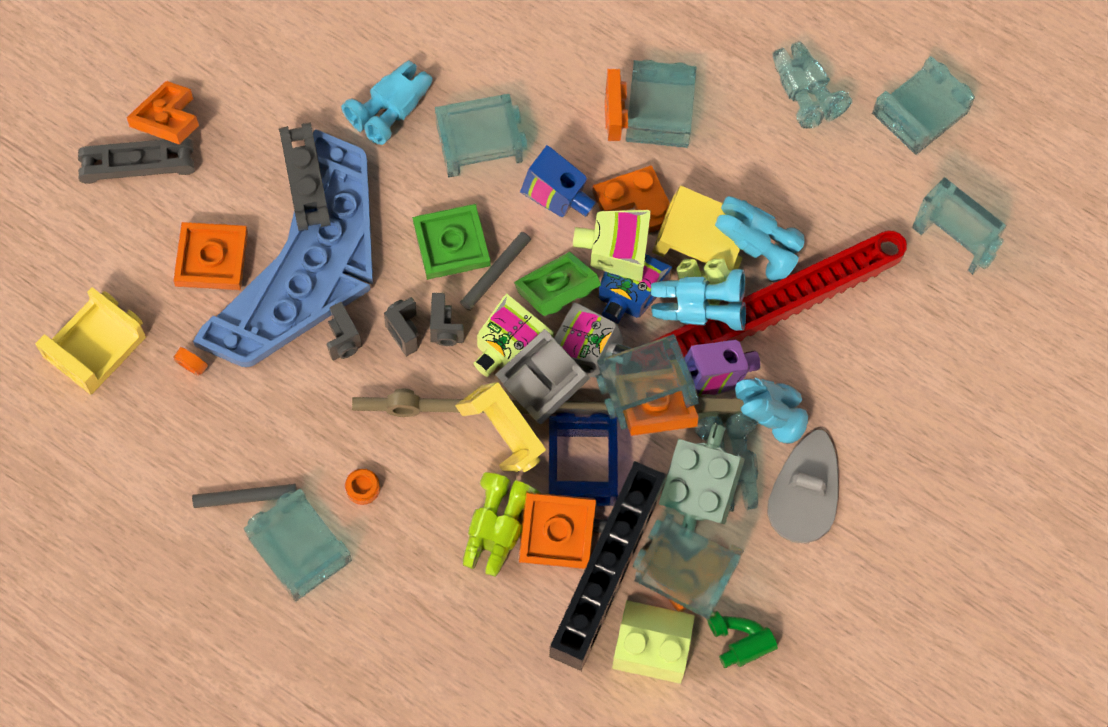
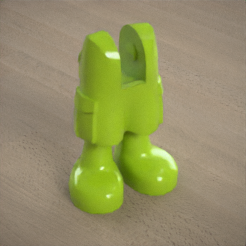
M483 473L480 485L485 490L486 498L483 508L475 509L468 530L469 539L463 557V566L474 569L482 549L491 552L485 574L496 577L509 551L515 547L521 534L522 525L517 519L524 509L526 492H541L523 482L514 481L504 514L498 517L499 505L503 496L507 494L511 481L500 474Z

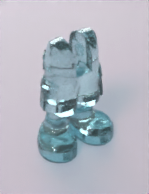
M801 41L791 45L793 60L784 48L773 51L772 58L775 69L780 75L781 85L788 98L797 101L799 105L796 120L802 128L817 127L821 124L824 117L827 122H830L842 115L850 107L852 99L849 93L845 91L831 93L826 86L830 81L827 73ZM808 93L814 94L817 101H812Z
M738 413L727 419L726 428L733 455L745 458L737 485L741 484L746 510H751L758 507L757 479L759 470L756 454L747 450V440L749 434L757 427L758 421L747 417L743 413ZM711 416L699 419L698 426L695 427V433L707 443L712 424L724 427L721 417ZM723 435L720 448H723L725 450ZM734 497L729 512H734Z

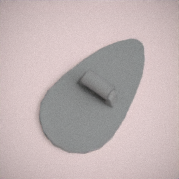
M823 430L813 431L794 448L777 477L768 500L767 515L771 526L781 537L794 543L807 544L819 540L829 532L835 520L838 502L837 458L829 435Z

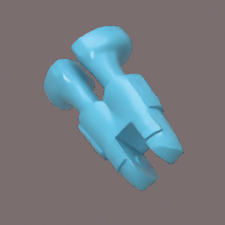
M409 60L390 75L381 78L370 90L371 99L362 104L358 100L348 99L341 106L342 112L356 130L362 132L365 129L369 140L383 145L391 138L390 128L394 121L404 120L415 109L421 97L426 94V91L432 84L433 78L423 71L410 81L417 70V65ZM381 109H387L380 117L375 116Z
M730 196L726 197L721 207L726 215H719L715 226L749 256L754 258L760 255L765 256L769 260L765 273L770 281L775 283L786 278L799 260L795 253L799 252L804 246V234L796 228L783 229L777 226L774 216L761 210V208L752 206L745 200Z
M734 269L729 273L727 280L719 284H709L705 277L680 278V280L652 283V296L661 298L677 297V303H658L652 305V316L666 321H680L687 325H706L708 320L712 319L726 323L735 331L744 330L746 305L745 302L741 301L745 293V272L742 269ZM707 299L724 300L732 303L728 305H710Z
M759 378L744 379L736 384V397L743 400L744 405L740 410L744 415L772 429L774 438L779 442L790 444L802 437L807 428L808 414L802 408H795L802 401L800 392L787 384H774V381Z

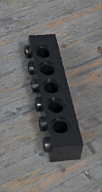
M634 461L552 640L549 651L550 658L582 671L662 493L666 474Z

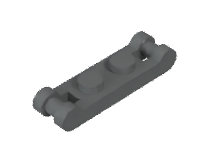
M311 122L301 124L302 127L289 129L288 126L279 128L298 231L308 230V226L321 224V227L331 225ZM304 140L305 146L292 147V142ZM318 209L316 212L305 213V210Z
M186 138L180 145L163 139L81 147L78 149V161L81 162V168L78 170V180L85 184H91L102 179L178 173L180 175L192 174L195 171L194 160L191 159V154L194 152L193 140ZM176 153L178 158L169 159V154ZM97 160H102V165H94Z

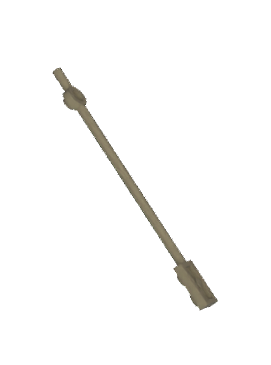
M403 388L396 389L387 398L353 397L352 410L386 411L388 414L397 417H412L420 412L460 413L455 405L463 399L420 398L414 394V391ZM704 394L697 396V398H692L698 415V423L756 424V420L742 413L740 409L744 403L736 395L731 398H717L714 395ZM511 400L521 414H530L517 400ZM566 401L553 413L559 415L624 416L620 402Z

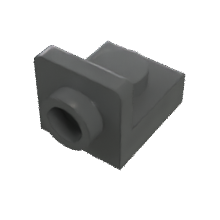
M432 293L430 341L441 346H454L456 343L464 342V325L451 324L452 305H445V293Z
M412 297L405 301L399 300L394 302L384 312L385 327L406 357L417 351V337L419 336L417 328L410 320L417 314L416 302Z
M339 302L329 307L332 320L328 321V324L336 339L328 342L326 345L333 361L338 358H348L354 355L358 348L362 347L359 332L342 302Z

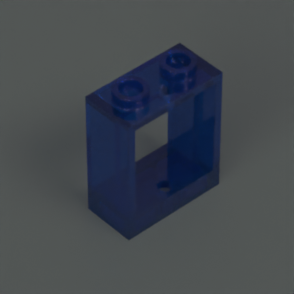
M560 413L556 416H549L548 494L594 498L596 500L595 506L615 505L618 497L617 417H610L604 413L592 414L590 417H576L572 413ZM557 436L608 437V482L557 481Z

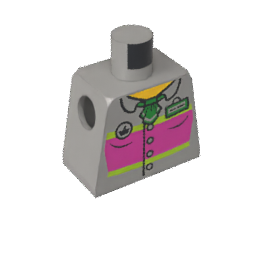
M575 302L554 338L589 377L600 379L605 377L612 363L627 367L633 356V349L622 345L623 337L618 325Z

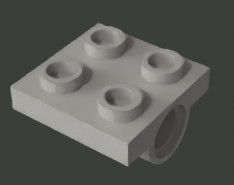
M546 329L538 334L495 374L510 394L540 425L590 379Z

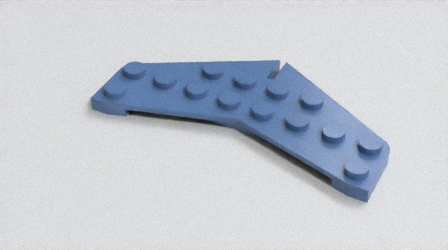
M315 129L313 137L331 225L321 227V224L308 226V230L298 231L294 211L288 240L279 256L217 317L212 316L200 328L193 340L195 347L238 366L251 367L330 317L329 307L339 302H342L345 307L370 291L369 284L345 274L347 273L373 284L368 162L366 153L360 147ZM318 209L305 210V213L316 212Z

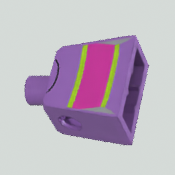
M730 340L691 346L679 369H682L691 398H697L699 395H718L735 390L736 384L742 381L748 372L759 370L761 364L756 351L744 353L739 341Z

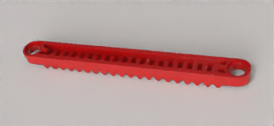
M888 230L881 232L744 297L741 301L745 302L746 305L744 330L735 331L726 323L709 319L706 325L686 324L634 349L630 363L637 364L642 370L641 374L677 370L691 346L730 340L741 342L745 337H751L759 330L764 331L768 326H774L782 319L787 320L791 315H797L805 308L808 310L816 303L821 304L826 298L831 299L839 292L844 293L849 287L854 288L858 283H865L872 276L874 278L877 277L881 272L902 261L907 250V242L896 231ZM885 242L895 244L898 248V253L894 255L884 253L881 249V244ZM616 365V378L626 376L623 372L624 366Z

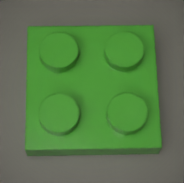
M476 204L412 217L427 280L491 266Z
M571 252L514 282L518 293L543 316L560 311L564 305L577 298L589 295L593 289L601 286L598 275Z

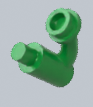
M718 611L713 612L712 616L707 618L708 625L715 637L720 635L723 637L727 636L728 629L743 631L749 634L730 644L729 651L719 655L720 662L724 668L735 663L738 667H742L778 649L776 639L768 627L764 628L756 621L741 617L721 616Z

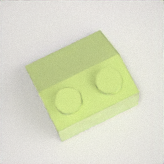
M626 600L612 669L681 684L685 672L695 615Z

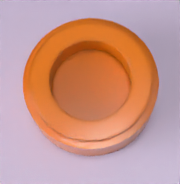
M182 347L173 356L175 362L197 376H201L208 367V364L201 358Z
M357 469L351 472L345 482L348 498L359 505L373 502L380 492L377 475L368 469Z

